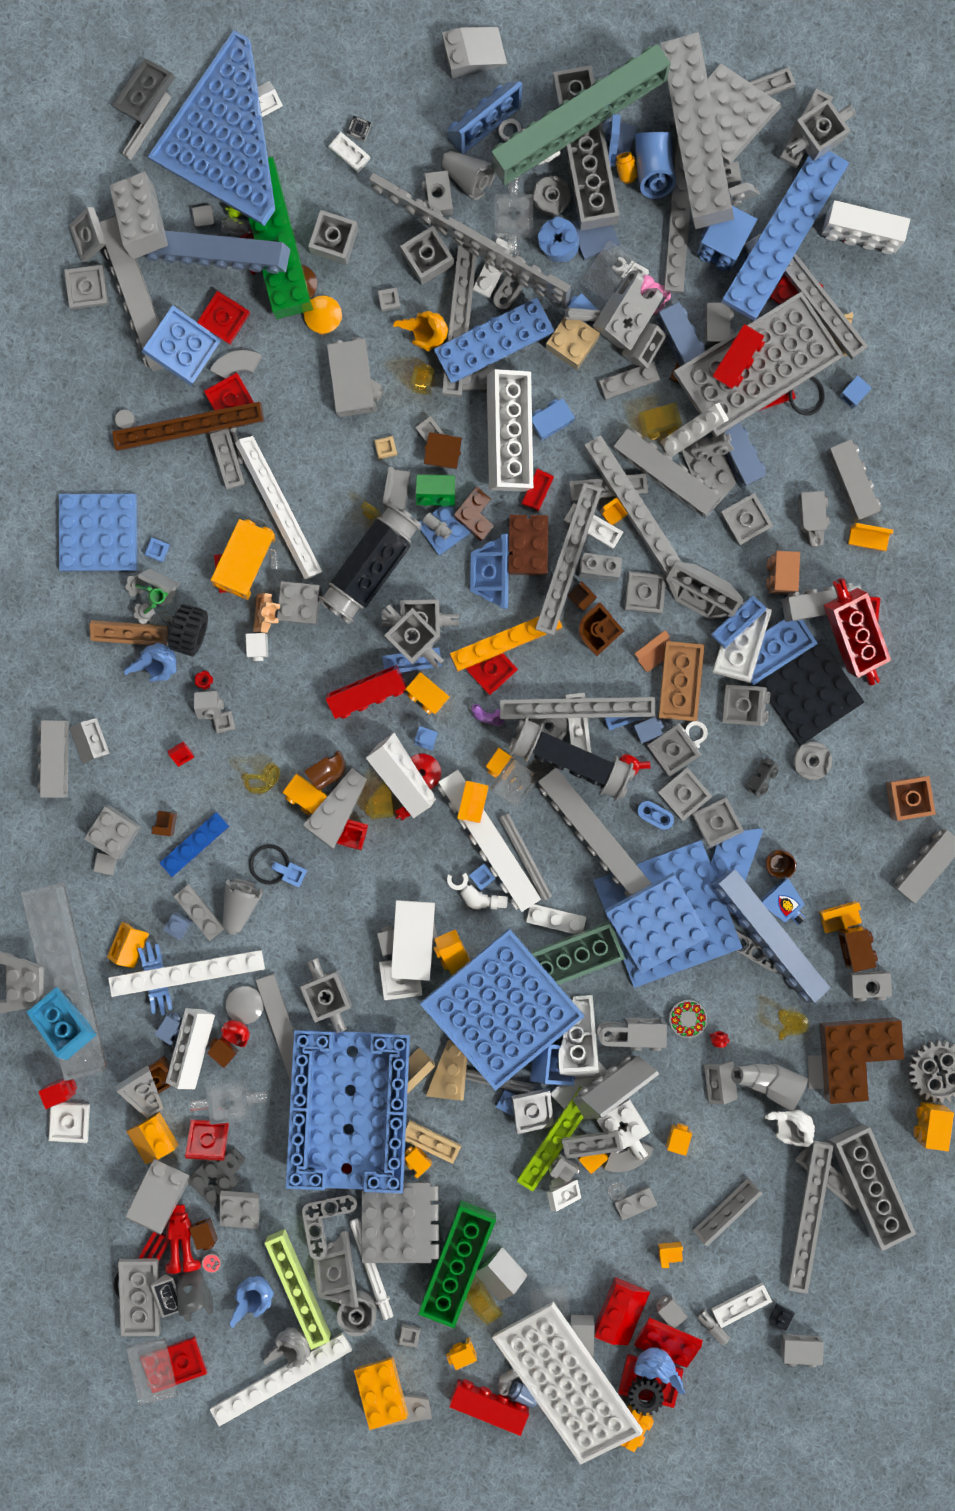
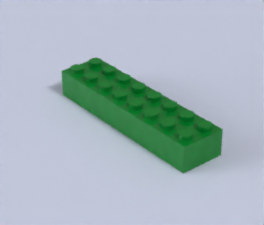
M272 156L268 158L275 211L265 226L249 218L254 240L283 242L290 248L286 272L272 274L267 272V270H262L272 311L276 320L314 309L278 169Z

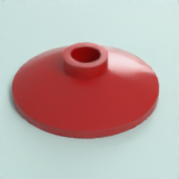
M428 754L412 756L411 760L417 770L424 769L426 771L422 778L429 789H433L441 778L440 764L434 757Z

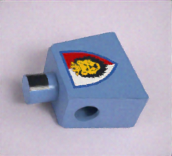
M784 877L760 899L765 907L783 922H787L791 918L796 925H799L806 918L799 911L805 904L788 878Z

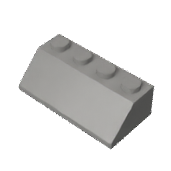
M627 1055L620 1060L621 1063L618 1066L615 1065L607 1069L606 1075L595 1078L590 1087H584L577 1092L578 1095L573 1098V1101L584 1119L603 1118L658 1076V1071L641 1057Z

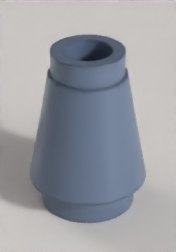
M515 1382L511 1386L509 1396L513 1401L531 1408L536 1406L535 1398L522 1382Z

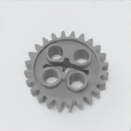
M936 1039L935 1045L931 1041H928V1047L921 1044L922 1051L915 1049L918 1055L910 1056L914 1063H908L912 1069L908 1070L907 1073L913 1075L909 1078V1081L915 1082L912 1088L918 1089L917 1093L919 1095L924 1094V1099L928 1100L930 1098L934 1103L937 1098L940 1103H943L944 1098L951 1102V1096L955 1097V1079L949 1082L948 1077L952 1073L955 1074V1044L951 1043L949 1045L946 1040L941 1044L938 1039ZM949 1055V1061L943 1064V1057ZM931 1061V1066L928 1069H924V1063ZM938 1066L943 1069L940 1071L941 1076L937 1074L939 1072ZM936 1079L937 1084L934 1087H930L931 1080Z

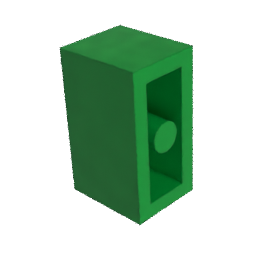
M417 475L416 505L455 506V475Z

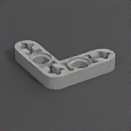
M343 1195L310 1202L303 1207L302 1216L308 1249L313 1259L320 1260L327 1254V1243L322 1219L353 1212L358 1205L355 1196ZM346 1198L354 1202L351 1209H348V1206L341 1207L342 1211L339 1212L337 1200H340V1204L347 1201ZM327 1202H332L335 1205L333 1213L326 1212L325 1205ZM321 1203L322 1216H320V1212L314 1213L313 1217L306 1213L309 1210V1206H312V1209L320 1208L318 1204ZM313 1225L318 1226L320 1229V1234L316 1237L310 1234V1228ZM322 1238V1241L318 1242L319 1248H323L320 1256L314 1253L313 1250L316 1249V1242L312 1244L311 1240Z

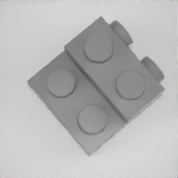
M726 685L723 723L764 726V722H768L769 714L768 711H765L766 703L770 701V692H767L765 687Z

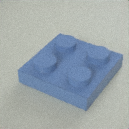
M441 506L432 513L433 516L442 523L445 522L447 527L452 530L451 535L446 540L441 536L435 535V531L423 523V520L420 521L422 524L420 527L421 531L439 556L470 534L463 525L452 517L455 511L451 506Z

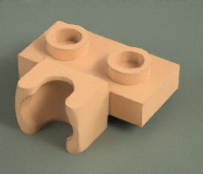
M257 594L253 632L268 633L271 623H278L279 620L275 617V613L280 608V604L273 603L271 599L272 594Z

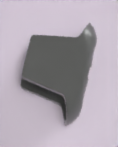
M199 1270L184 1272L178 1280V1312L187 1322L191 1321V1313L199 1310L202 1306L209 1315L213 1313V1298L203 1274ZM192 1285V1291L186 1294L184 1289Z

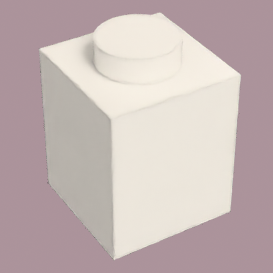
M266 633L246 634V653L248 658H252V661H264L263 658L268 657V636Z

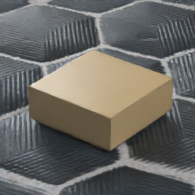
M393 436L374 440L379 460L397 456Z

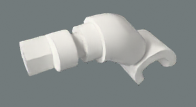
M466 873L462 875L464 877L463 883L455 885L452 882V876L448 874L447 883L452 889L461 890L460 894L470 908L476 910L486 909L487 906L497 910V907L507 908L508 897L496 895L488 897L487 894H482L472 885L467 884L468 876Z

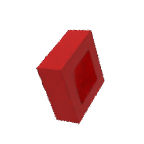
M184 741L167 751L178 767L195 758L193 752Z

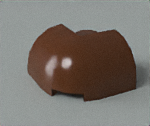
M601 602L583 617L579 626L581 639L596 657L624 632Z
M336 751L335 755L331 758L325 757L304 771L318 791L335 780L338 781L343 776L346 769V761L341 751Z

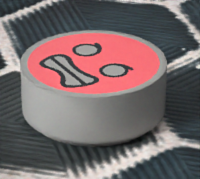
M216 1252L207 1253L202 1260V1267L208 1273L217 1272L222 1265V1258Z

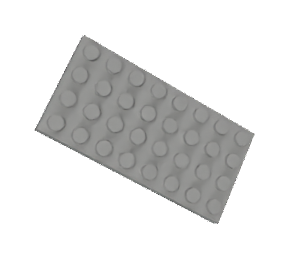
M800 292L747 325L765 336L762 340L765 344L759 353L755 351L752 356L754 362L749 370L744 369L741 374L744 378L738 388L734 386L733 389H730L712 378L739 331L674 370V376L699 414L720 403L729 420L711 431L715 438L844 357L803 292Z

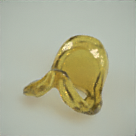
M268 763L261 775L245 772L241 775V779L245 780V786L250 793L263 794L276 784L280 776V769L275 763ZM249 780H262L265 782V786L252 788L250 787Z
M784 1009L778 1011V1018L785 1026L779 1032V1040H783L787 1035H799L807 1031L809 1022L804 1014Z

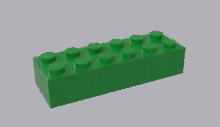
M460 1200L439 1254V1259H437L420 1303L418 1315L455 1328L495 1225L496 1213Z

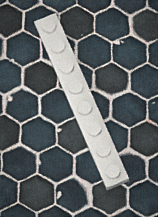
M254 437L239 439L235 444L304 579L322 573V570Z
M262 950L112 976L108 979L111 996L114 997L264 970L265 966Z
M342 1332L330 1339L328 1343L312 1349L304 1365L288 1369L286 1368L288 1364L212 1406L210 1411L218 1426H221L351 1352L352 1347Z

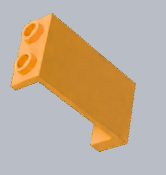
M239 519L211 578L212 586L248 600L251 595L250 588L271 542H275L276 538L271 529L255 526L254 522L247 519L245 521Z

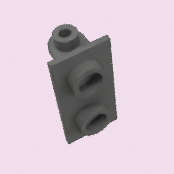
M767 757L765 760H762L756 770L757 773L761 774V777L753 775L747 785V791L752 794L756 791L755 795L758 798L765 795L769 789L768 784L770 780L774 779L779 772V765Z

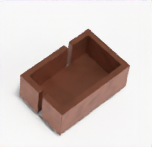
M527 515L509 516V554H513L509 555V575L547 576L548 515H531L530 519H527Z

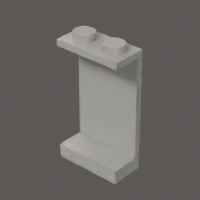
M356 337L352 338L351 341L343 342L338 340L327 345L335 407L338 416L345 417L377 412L376 403L373 399L367 354L368 344L366 340Z

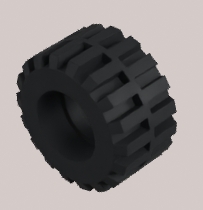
M187 604L180 606L174 616L169 632L168 646L170 650L192 657L198 652L208 625V613L206 610Z

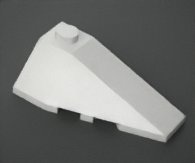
M593 995L574 996L572 1001L585 1017L563 1034L561 1048L558 1053L560 1074L579 1078L600 1076Z

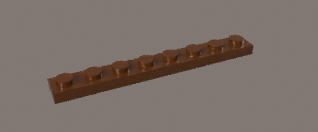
M255 402L112 431L115 451H122L262 423L265 420L261 402Z

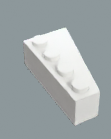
M395 733L377 744L366 757L413 818L432 806L436 800L433 792L427 786Z

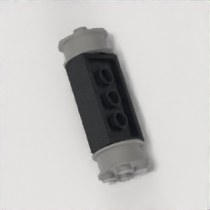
M393 502L386 504L387 509L381 517L376 518L375 522L334 576L331 583L329 582V589L323 597L319 596L318 602L326 608L331 606L329 610L337 616L342 614L340 618L348 624L354 622L352 618L359 609L366 608L411 547L409 545L411 544V537L417 530H421L422 524L414 518L411 520L410 517L412 515L406 510L402 509L399 511L400 508Z
M527 716L524 721H519L516 728L518 732L516 739L512 737L508 746L511 750L510 756L515 754L524 758V762L527 763L533 753L534 758L545 763L546 760L552 762L551 765L563 771L565 767L569 769L571 775L580 779L583 775L587 777L586 780L596 786H599L601 783L599 795L604 793L613 797L615 802L619 798L623 799L625 797L628 780L631 781L635 774L632 762L629 764L618 760V756H615L611 762L543 732L544 724L538 725L531 722Z

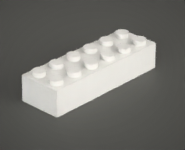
M495 369L487 374L489 490L525 492L533 488L531 372Z

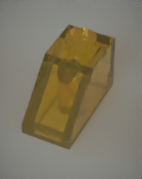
M420 364V366L414 367L411 379L412 393L432 394L434 368L427 364Z
M383 781L368 800L369 804L365 805L367 816L370 815V819L394 817L392 791Z
M483 1282L468 1292L466 1300L475 1314L487 1325L504 1315Z

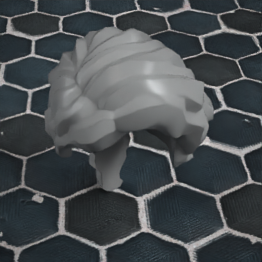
M287 1327L285 1331L280 1332L276 1339H274L276 1345L264 1357V1364L268 1365L270 1361L276 1360L283 1355L289 1362L286 1366L288 1369L304 1365L310 1356V1346L303 1330Z

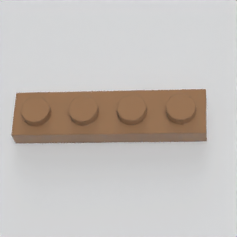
M91 620L90 639L91 641L140 645L160 643L168 645V626Z

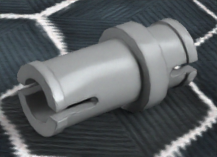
M428 513L423 519V523L435 531V535L441 536L444 540L451 535L452 530L447 527V524L445 522L442 523L432 513Z

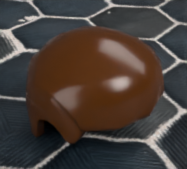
M779 849L767 855L765 867L773 877L777 879L789 878L796 871L797 863L793 855L788 851Z

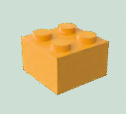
M921 1102L920 1107L918 1106L916 1110L918 1125L914 1127V1137L927 1149L949 1152L954 1112L942 1104Z

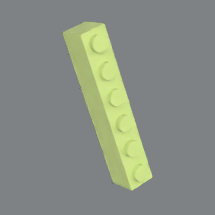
M283 1229L267 1236L265 1241L266 1248L311 1350L328 1343L331 1336L330 1330L286 1230Z

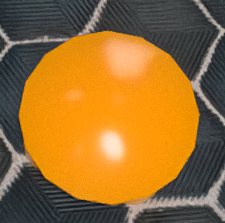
M325 295L311 299L314 310L304 312L307 326L321 335L335 330L342 320V312L338 302L332 297Z

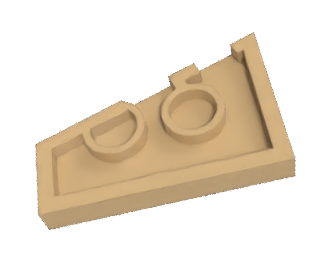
M452 1040L447 1041L426 1094L427 1097L464 1100L467 1058Z

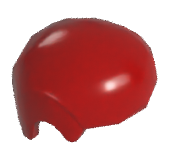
M230 1020L224 1023L221 1032L223 1031L222 1037L228 1042L239 1047L246 1046L250 1032L244 1023L238 1020Z

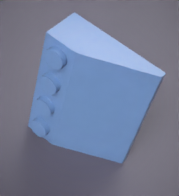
M520 81L507 82L503 86L499 85L490 97L483 98L474 110H468L464 114L463 119L449 126L447 131L448 139L461 154H465L504 120L521 108L523 84Z

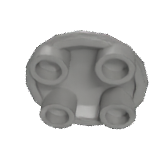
M241 986L235 988L228 995L226 1010L232 1020L249 1024L255 1022L261 1016L264 1010V1003L256 989L251 986Z

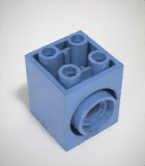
M732 206L734 220L704 228L701 235L703 240L697 251V255H699L702 261L716 264V267L721 271H731L757 221V218Z

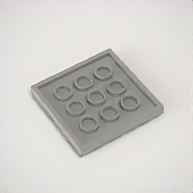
M720 64L708 77L723 161L730 165L781 108V103L723 64ZM673 117L671 119V125L676 127L675 119Z

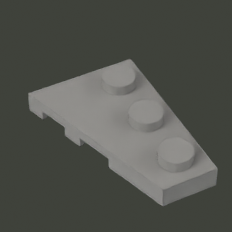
M148 1065L115 1086L117 1093L147 1119L163 1109Z

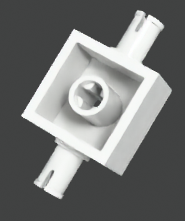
M630 1098L626 1099L603 1118H596L604 1132L619 1130L623 1149L630 1147L637 1161L642 1160L639 1151L644 1158L648 1155L639 1140L650 1132ZM622 1121L626 1126H620L619 1122Z

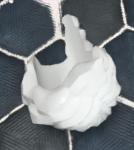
M800 1110L778 1111L765 1115V1119L777 1120L778 1133L776 1137L786 1144H794L795 1146L811 1147L815 1126L809 1115Z

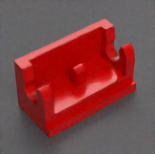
M348 819L336 844L362 851L368 825Z

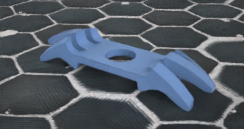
M150 941L146 942L149 961H146L147 959L142 947L138 948L144 971L163 967L159 944H155L156 960ZM168 987L148 990L152 1014L156 1013L154 997H157L161 1015H165L163 995L166 996L168 1009L172 1010Z

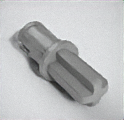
M703 1309L701 1311L702 1315L699 1313L696 1318L699 1319L707 1328V1332L711 1333L721 1345L728 1343L730 1340L728 1334L719 1326L718 1321H715L706 1309Z

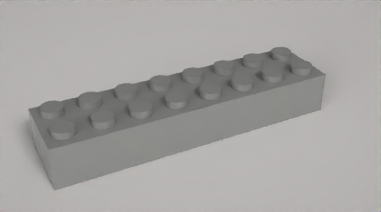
M591 65L553 72L552 84L557 109L565 100L570 101L575 98L576 94L582 89L587 90L592 87L594 77ZM601 123L564 147L580 231L618 224L620 216L603 125Z

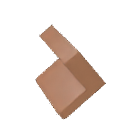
M663 631L633 654L646 672H649L664 660L665 641L671 642L668 638L670 636L666 631Z

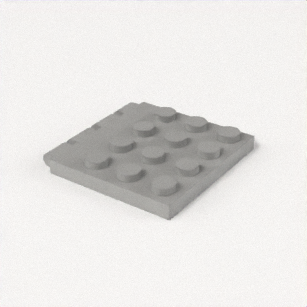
M403 1182V1194L364 1192V1189H362V1263H431L432 1259H439V1244H432V1241L439 1240V1224L431 1223V1221H438V1204H431V1201H438V1186H431V1182Z

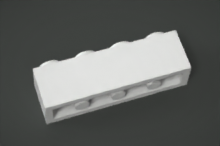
M185 1008L166 1079L167 1084L177 1089H195L215 1017L214 1014L202 1009Z

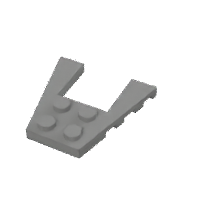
M0 951V964L6 965V1000H0V1014L32 1008L44 998V966L23 958L19 959L8 952Z

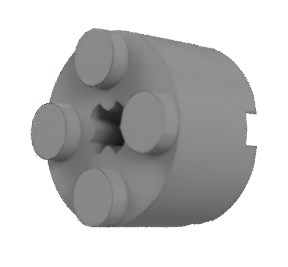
M356 1290L358 1308L340 1304L337 1312L339 1326L350 1336H362L375 1324L377 1304H375V1299L371 1294L362 1290Z

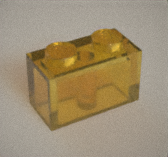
M677 403L639 412L638 414L643 438L649 437V440L660 437L661 433L665 432L670 435L683 425Z

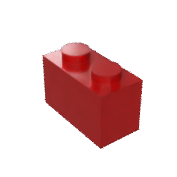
M67 1076L49 1083L39 1090L38 1093L45 1110L69 1100L76 1094L77 1085L74 1079Z

